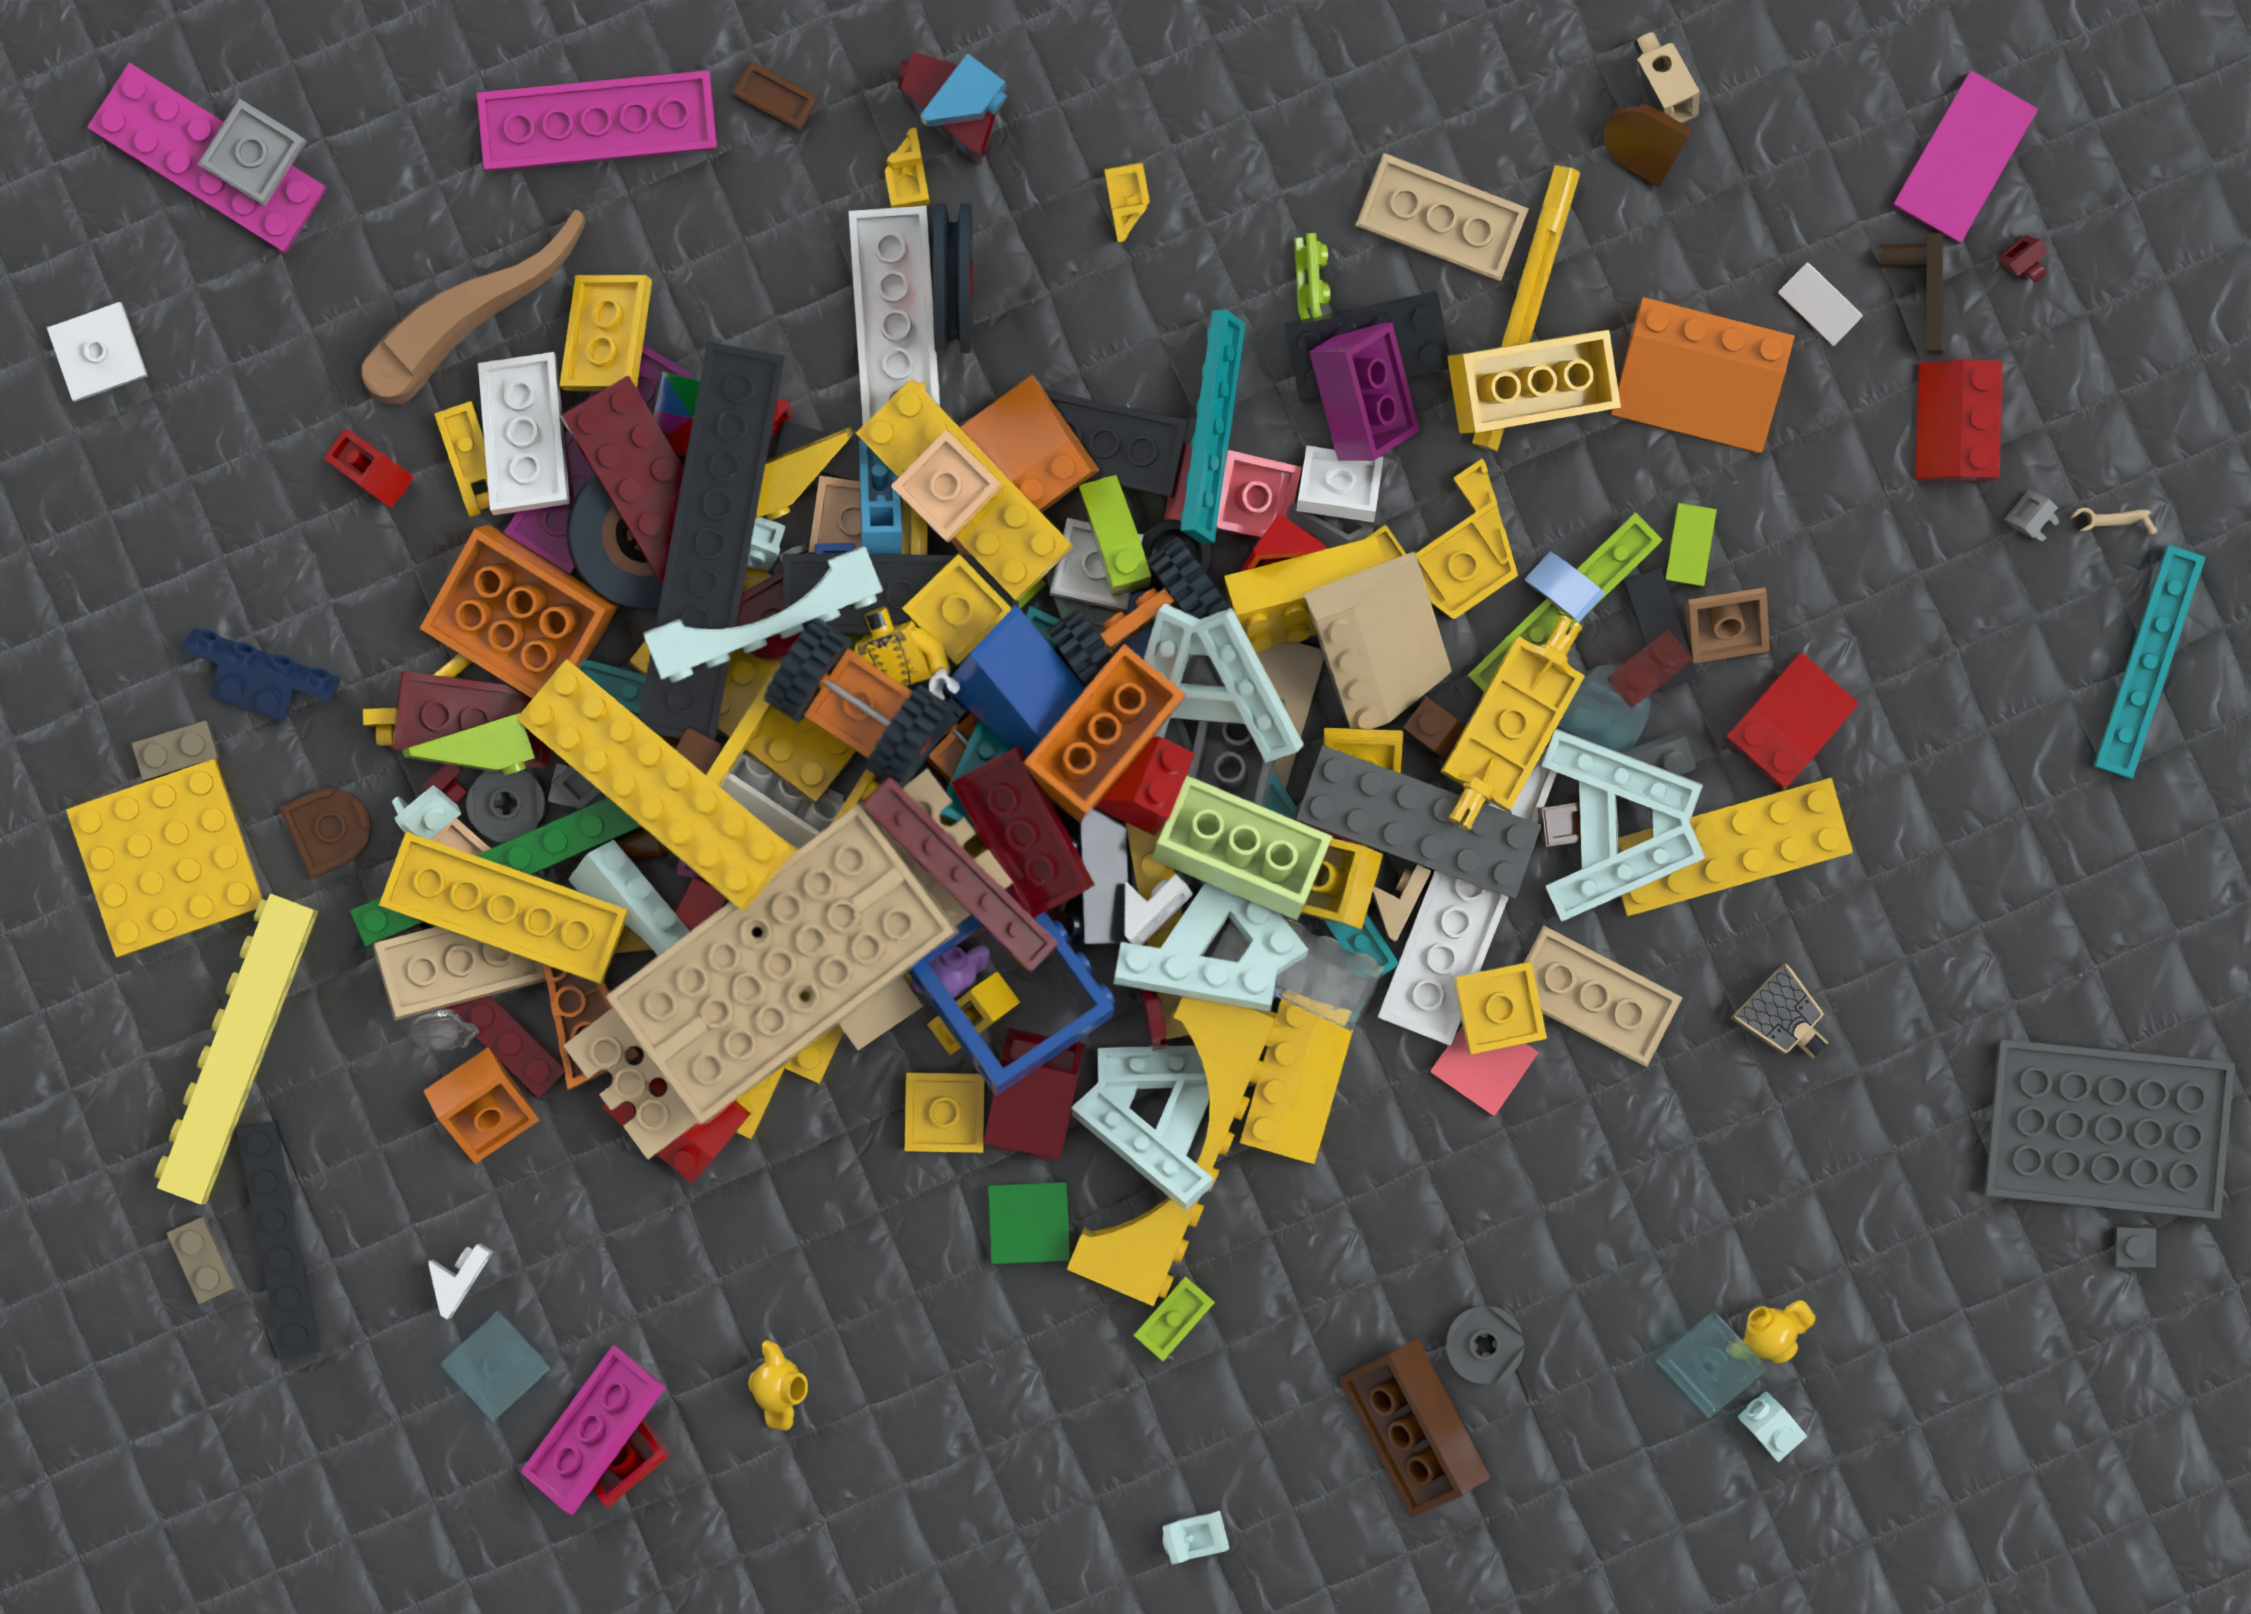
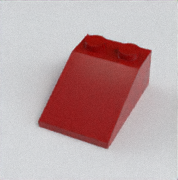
M1800 652L1726 734L1723 740L1781 791L1786 789L1813 759L1859 703L1805 654Z

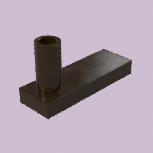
M1927 233V244L1880 245V268L1927 267L1926 350L1928 355H1943V234Z

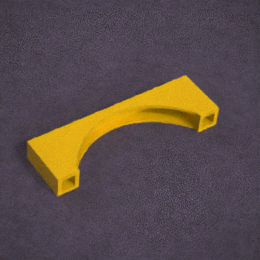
M1182 996L1173 1018L1184 1024L1194 1041L1206 1074L1210 1099L1207 1136L1196 1164L1213 1178L1214 1185L1220 1170L1213 1168L1218 1154L1226 1156L1235 1135L1228 1132L1233 1118L1242 1119L1250 1098L1243 1096L1249 1082L1257 1084L1265 1062L1259 1060L1264 1046L1272 1048L1281 1026L1274 1024L1277 1013L1272 1011ZM1167 1197L1151 1210L1116 1226L1095 1231L1084 1227L1067 1270L1154 1306L1158 1296L1166 1298L1174 1277L1167 1275L1173 1261L1181 1262L1189 1244V1241L1182 1238L1188 1225L1196 1227L1204 1206L1198 1203V1199L1185 1211L1170 1197Z

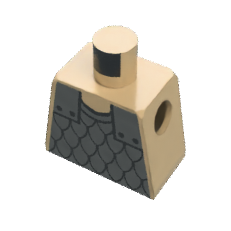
M1653 32L1635 40L1633 44L1640 56L1637 59L1636 75L1650 105L1680 123L1698 116L1700 91L1674 44L1668 43L1661 47Z
M1782 964L1731 1017L1734 1022L1782 1054H1787L1797 1044L1813 1059L1829 1043L1813 1028L1823 1017V1011L1787 964Z

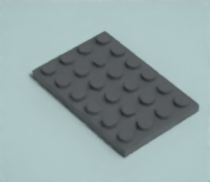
M1999 1039L1984 1195L2221 1219L2235 1063Z

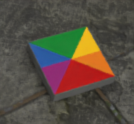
M659 371L651 413L675 454L686 457L700 379Z

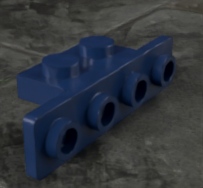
M193 629L183 643V652L218 664L210 697L283 722L289 714L294 690L329 701L339 687L341 680L339 677L331 675L325 669L318 667L310 668L293 662L287 656L272 655L257 650L255 646L249 643H237L222 638L211 630Z

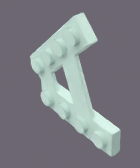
M1164 603L1158 610L1144 661L1185 693L1180 706L1170 718L1246 724L1265 762L1298 752L1304 744L1232 608L1203 619H1198ZM1189 654L1210 656L1226 687L1181 684ZM1170 718L1155 736L1165 737Z
M1555 729L1542 767L1579 780L1582 856L1581 870L1546 885V889L1561 922L1706 858L1690 823L1703 784L1562 730ZM1616 795L1652 808L1653 838L1619 853Z
M1202 880L1200 881L1203 887L1160 949L1121 942L1114 984L1269 1012L1272 1005L1276 976L1305 958L1308 954V948L1280 913ZM1228 917L1250 943V946L1238 963L1202 956Z
M1166 1046L1164 1049L1154 1051L1151 1050V1047L1098 1048V1083L1071 1107V1115L1185 1211L1213 1186V1178L1187 1157L1210 1103L1207 1078L1196 1046ZM1249 1082L1248 1086H1256V1084ZM1173 1088L1156 1130L1130 1109L1138 1089Z

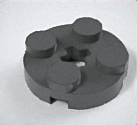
M502 769L484 771L475 780L467 794L466 808L471 823L482 835L495 842L506 843L539 828L545 814L546 799L542 786L531 773L521 770L504 776ZM503 793H509L511 799L517 800V807L511 808V814L504 815L503 810L496 809L495 806L496 801L502 800Z
M1479 1305L1463 1311L1453 1320L1447 1332L1445 1350L1451 1366L1460 1376L1473 1383L1491 1384L1505 1380L1516 1371L1523 1358L1524 1339L1519 1324L1509 1313L1497 1307ZM1488 1334L1492 1335L1494 1340L1491 1344L1495 1348L1492 1354L1484 1352L1481 1356L1475 1352L1478 1347L1475 1342L1476 1337L1480 1335L1485 1338Z

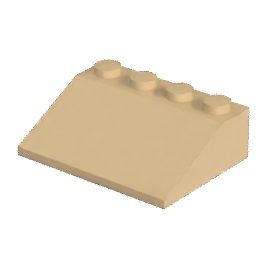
M1415 552L1303 593L1341 711L1350 729H1374L1390 723L1452 672Z

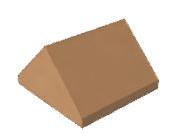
M1766 588L1690 599L1683 604L1693 663L1770 651Z

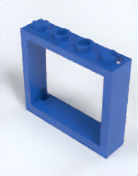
M1045 912L1034 919L1058 942L1053 950L1095 1007L1004 1069L929 965V963L983 928V926L971 916L957 926V929L960 931L957 935L924 956L908 971L911 978L996 1096L1113 1018L1114 1007L1112 1004L1115 1003V999L1105 984L1097 985L1089 974L1093 969L1087 958L1080 951L1076 954L1067 943L1070 937L1063 925L1058 920L1052 922Z

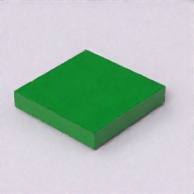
M1067 1182L988 1186L992 1264L1070 1261Z

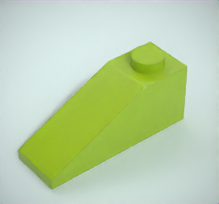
M1113 475L1079 485V491L1111 596L1115 597L1150 587L1151 574L1117 476Z
M520 713L402 750L406 758L485 771L502 769L504 776L526 769L524 761L533 759L534 755L525 726L516 720Z

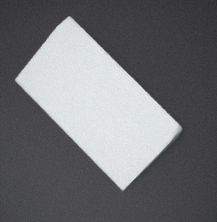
M1808 262L1778 292L1833 347L1863 317Z

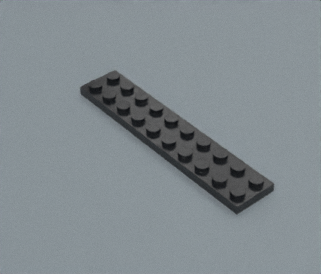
M707 341L655 628L677 619L681 620L683 626L699 629L736 627L785 356ZM650 652L638 719L659 735L681 738L687 728H692L715 741L730 660L708 668L706 662L691 667L692 675L671 683L669 676L661 679Z

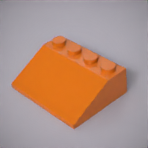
M1643 297L1638 305L1618 384L1621 408L1612 409L1611 416L1762 454L1795 336Z
M1034 375L1026 378L960 427L1041 513L1100 471ZM955 537L951 539L961 555H972Z
M485 525L474 528L419 629L533 699L566 659L580 669L603 636L619 605L494 527Z

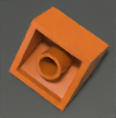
M489 1047L423 1091L439 1121L474 1164L540 1121L508 1071Z

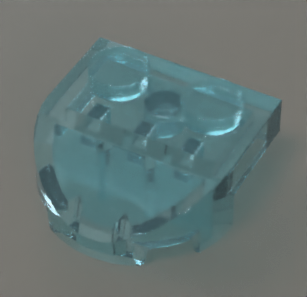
M1608 663L1592 670L1589 669L1583 674L1585 677L1558 726L1619 753L1634 748L1646 725L1651 709V698L1644 678L1633 668L1620 663Z

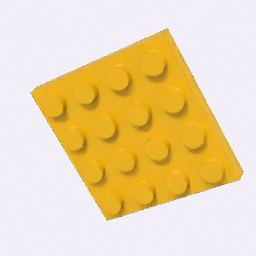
M211 759L66 809L115 957L117 958L255 911L261 899H263L216 759Z

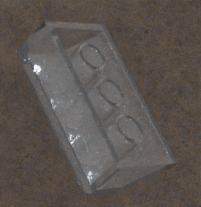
M1286 919V922L1308 948V954L1305 958L1276 976L1273 995L1352 1031L1368 1008L1385 968L1378 965L1373 957L1365 953L1357 952L1354 954L1341 948L1342 945L1337 940L1328 936H1315L1307 932L1301 923ZM1231 920L1211 958L1238 963L1250 946V943Z

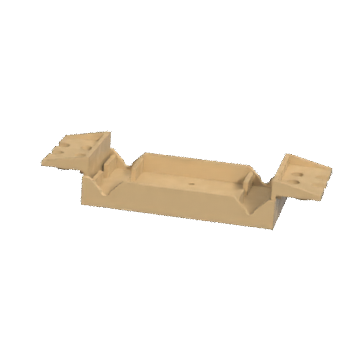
M929 769L923 771L902 788L962 848L966 841L977 834L965 818L951 827L944 826L941 823V811L953 801ZM858 804L795 852L745 912L733 902L728 903L607 995L606 998L613 1008L563 1045L588 1079L600 1070H607L611 1073L613 1077L611 1086L600 1094L611 1110L625 1101L635 1105V1117L623 1127L647 1159L653 1157L697 1123H709L733 1101L763 1082L899 979L924 956L960 932L957 926L971 916L860 806L861 804ZM989 849L977 858H973L1004 890L1013 883ZM755 927H761L763 930V935L760 938H755L752 934ZM804 990H807L811 995L808 1002H803L800 999V994ZM632 1046H638L644 1052V1059L639 1065H631L626 1059V1052ZM654 1078H662L667 1083V1092L662 1097H656L650 1092L649 1085Z

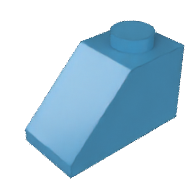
M967 53L920 115L921 123L931 127L981 120L988 111L994 115L1007 98V95L1003 93L1006 89V82Z

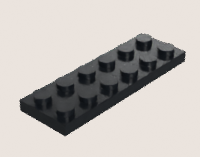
M783 554L782 610L797 602L814 588L830 568L827 560L842 554ZM868 554L883 590L875 594L877 602L856 610L853 603L838 609L841 616L826 623L841 633H871L864 615L880 607L887 608L893 626L913 621L902 607L956 555ZM961 555L1011 608L1014 606L1019 608V601L1014 600L972 555ZM816 618L802 623L803 631H806L808 625L811 622L813 623Z

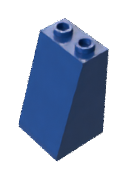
M1016 606L976 646L951 677L959 683L958 692L953 693L949 691L947 684L944 686L953 697L1012 749L1021 745L1027 758L1086 690L1023 612Z

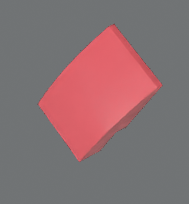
M1185 443L1174 498L1168 497L1163 520L1181 521V512L1184 509L1187 491L1186 477L1190 470L1192 456L1191 443ZM1228 450L1216 531L1261 539L1279 513L1287 518L1289 506L1295 503L1302 467Z

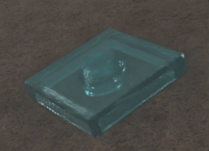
M1714 1310L1656 1360L1658 1365L1709 1419L1767 1369L1761 1360Z
M500 1311L491 1316L440 1364L492 1422L499 1418L552 1368Z

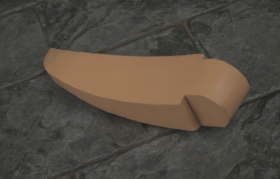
M574 210L557 235L538 253L521 263L455 285L434 295L407 314L381 339L362 364V377L369 395L376 401L386 405H401L414 397L442 361L471 332L498 312L538 288L560 268L576 245L585 226L586 219L579 210Z

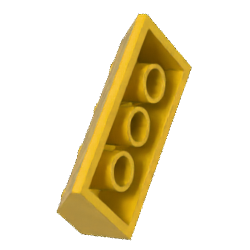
M1282 992L1277 1009V1017L1274 1024L1281 1027L1272 1048L1266 1047L1263 1058L1265 1065L1255 1086L1239 1143L1315 1164L1358 1014L1298 995Z

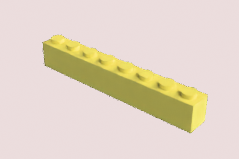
M269 894L268 900L261 899L254 915V921L259 922L253 937L249 935L246 937L240 952V957L244 959L239 974L233 972L226 988V994L230 995L225 1010H218L213 1021L211 1030L216 1032L211 1047L206 1045L200 1055L197 1067L201 1068L202 1071L197 1084L191 1082L186 1091L183 1104L187 1105L188 1108L183 1120L177 1119L171 1130L169 1141L174 1142L169 1157L163 1156L158 1164L155 1178L160 1179L157 1186L158 1189L200 1205L207 1204L319 911L274 894Z

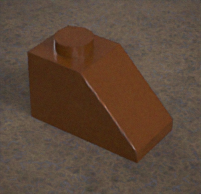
M1426 696L1401 731L1445 764L1465 726Z

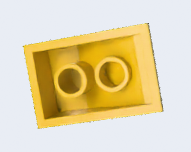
M1332 838L1301 914L1362 930L1383 854L1365 846Z

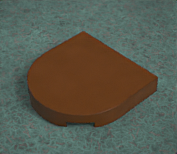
M1640 104L1639 107L1621 106L1613 112L1605 125L1604 141L1608 151L1617 162L1655 186L1660 187L1693 130L1653 106L1647 104Z
M332 788L321 789L279 807L310 879H314L352 862L361 855L369 842L371 835L369 813L364 804L347 791Z

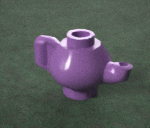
M979 945L970 949L965 954L961 948L955 946L929 963V965L952 998L957 1001L973 989L976 983V974L986 969L990 950L985 945ZM911 978L912 990L917 993H922L919 987L914 982V980Z

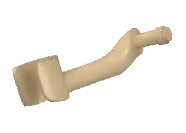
M2080 508L2071 515V519L2078 514H2085L2088 517L2089 523L2087 527L2079 530L2082 533L2094 526L2128 525L2140 519L2146 526L2149 535L2152 536L2158 532V529L2148 517L2151 513L2149 510L2095 515L2089 508Z

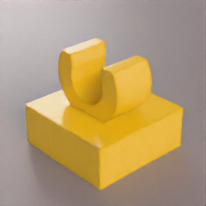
M396 708L363 709V725L376 727V744H379V746L392 745Z

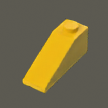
M851 427L766 460L756 519L767 515L769 520H773L789 513V505L796 501L853 435Z

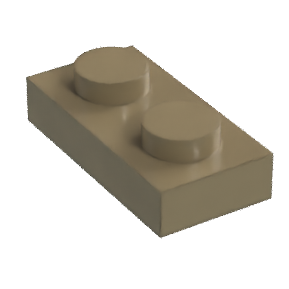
M207 720L132 743L143 781L171 774L211 759H220L211 727Z
M205 1216L167 1232L198 1305L236 1288Z

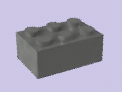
M1280 699L1286 710L1285 700ZM1200 720L1193 748L1195 756L1189 768L1188 776L1266 808L1276 759L1265 762L1246 724Z

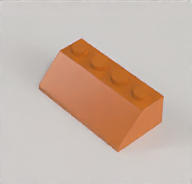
M1123 644L1024 762V766L1053 801L1082 823L1180 706L1185 693Z

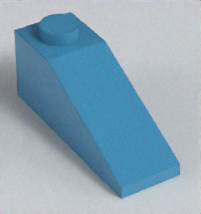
M859 440L861 547L865 546L868 554L901 555L900 495L891 487L898 477L863 440Z

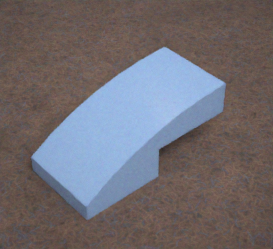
M1551 551L1524 579L1532 589L1552 601L1560 611L1577 622H1580L1605 594L1582 573Z

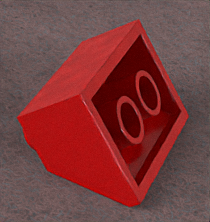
M1962 359L1918 364L1915 480L1993 483L1999 478L2003 361Z
M657 1077L650 1082L649 1089L654 1096L662 1097L666 1094L668 1086L664 1079ZM735 1100L709 1123H697L659 1151L657 1155L693 1184L751 1113ZM629 1101L621 1103L613 1110L606 1103L602 1107L622 1126L631 1121L636 1115V1107Z

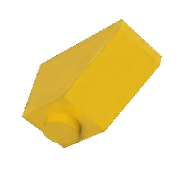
M998 971L956 1001L978 1034L1021 1003ZM939 1015L927 1024L950 1056L961 1048Z

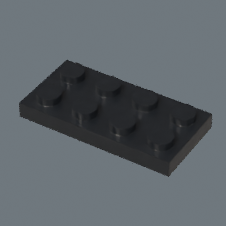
M1437 291L1285 323L1284 327L1299 400L1305 401L1321 397L1309 353L1311 350L1334 336L1384 322H1392L1406 378L1449 369L1447 356H1450Z
M1044 390L1100 469L1099 472L1088 480L1096 481L1116 475L1121 487L1174 498L1190 425L1189 420Z

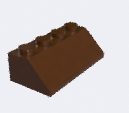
M1418 1338L1398 1346L1338 1378L1411 1518L1461 1497L1491 1478Z

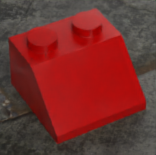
M1154 736L1095 807L1155 836L1168 821L1195 753L1160 736Z

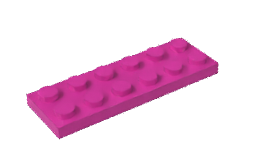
M129 62L87 128L286 254L326 192L327 187L292 165L265 207L203 169L198 163L224 122Z
M709 70L477 93L485 172L717 150Z

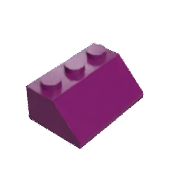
M1384 322L1334 336L1309 352L1337 460L1375 461L1420 431L1392 322Z

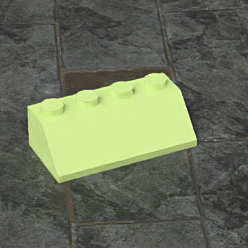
M1186 776L1172 813L1157 842L1152 860L1298 920L1332 836Z

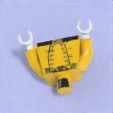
M886 607L874 609L864 615L871 634L862 637L853 650L854 653L912 691L916 690L918 686H923L924 688H929L930 692L944 700L942 688L947 683L949 691L953 693L958 692L959 683L948 676L951 673L943 643L925 629L918 628L913 621L893 626Z

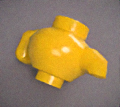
M1802 1300L1786 1306L1785 1310L1767 1308L1765 1306L1758 1307L1748 1316L1745 1338L1729 1344L1727 1351L1736 1358L1757 1356L1764 1360L1770 1359L1775 1364L1784 1363L1796 1354L1798 1350V1344L1796 1343L1798 1334L1805 1333L1814 1324L1816 1316L1807 1303Z
M765 1340L762 1344L765 1362L750 1375L748 1381L749 1390L752 1392L757 1404L764 1409L766 1425L771 1429L788 1431L793 1425L794 1410L792 1406L800 1404L805 1399L808 1391V1382L806 1377L799 1372L796 1365L789 1359L784 1358L778 1344Z

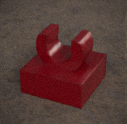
M2025 235L1996 258L2004 271L2016 276L2022 274L2026 280L2031 278L2034 283L2047 274L2045 268L2038 260L2047 254L2048 251L2039 239Z
M445 764L422 786L427 791L434 785L440 791L443 790L455 804L467 793L454 779L462 771L459 766Z

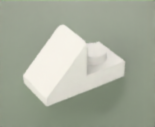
M1176 874L1170 880L1165 879L1161 881L1152 891V898L1148 902L1130 884L1125 883V936L1131 944L1143 945L1193 895L1188 886Z
M481 1243L476 1244L474 1249L468 1246L465 1248L455 1264V1267L460 1269L457 1275L434 1260L428 1261L440 1315L446 1319L452 1318L493 1254L492 1250Z

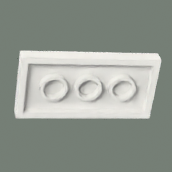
M550 352L478 363L490 511L493 515L570 504L564 428L560 417L562 415L556 354Z

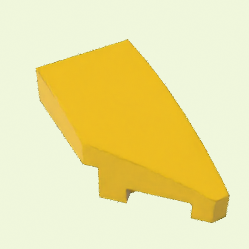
M916 127L910 128L906 134V139L895 153L892 152L887 159L888 166L885 169V176L891 208L930 205Z
M1142 162L1104 169L1117 242H1123L1126 239L1128 233L1147 209V205L1150 202Z

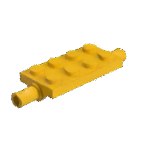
M1561 615L1547 643L1541 644V646L1531 644L1520 636L1514 638L1440 772L1463 785L1462 787L1465 789L1453 812L1448 817L1454 824L1457 821L1460 822L1459 827L1471 830L1472 824L1485 801H1490L1506 812L1512 809L1583 681L1585 675L1576 671L1567 663L1568 657L1566 655L1578 633L1583 628L1577 622L1574 625L1570 624L1573 619Z

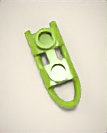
M1316 233L1306 234V246H1304L1303 238H1294L1298 312L1301 320L1310 318L1307 308H1310L1313 318L1322 316L1320 306H1326L1330 300L1329 285L1323 282V280H1319V267L1326 266L1328 250L1325 244L1317 241ZM1305 269H1308V284H1306Z

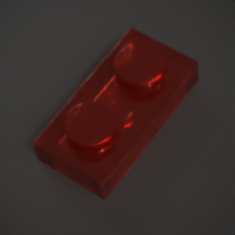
M1666 630L1609 675L1607 681L1629 707L1633 709L1689 665L1693 658L1669 630Z

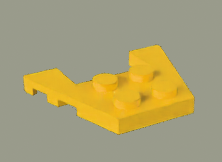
M1480 459L1453 478L1454 483L1475 513L1416 553L1431 604L1453 621L1518 577L1506 531L1498 510L1496 497L1489 479L1487 466L1483 459ZM1386 524L1365 538L1377 537L1384 562L1406 555Z

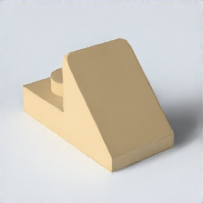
M1419 864L1415 865L1413 871L1407 868L1404 870L1396 886V890L1402 892L1399 898L1375 886L1373 888L1372 896L1386 936L1393 942L1397 941L1431 873V870Z

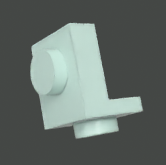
M764 517L755 519L747 563L748 567L770 571L779 555V545L786 526Z
M434 785L410 805L399 796L392 801L398 814L395 817L398 826L405 833L407 831L427 839L434 837L461 814L457 804Z
M1764 1392L1757 1399L1751 1401L1747 1408L1738 1416L1739 1420L1754 1434L1778 1463L1807 1437L1788 1412L1768 1392Z
M1220 1511L1180 1519L1163 1526V1546L1166 1553L1170 1556L1172 1564L1230 1549Z

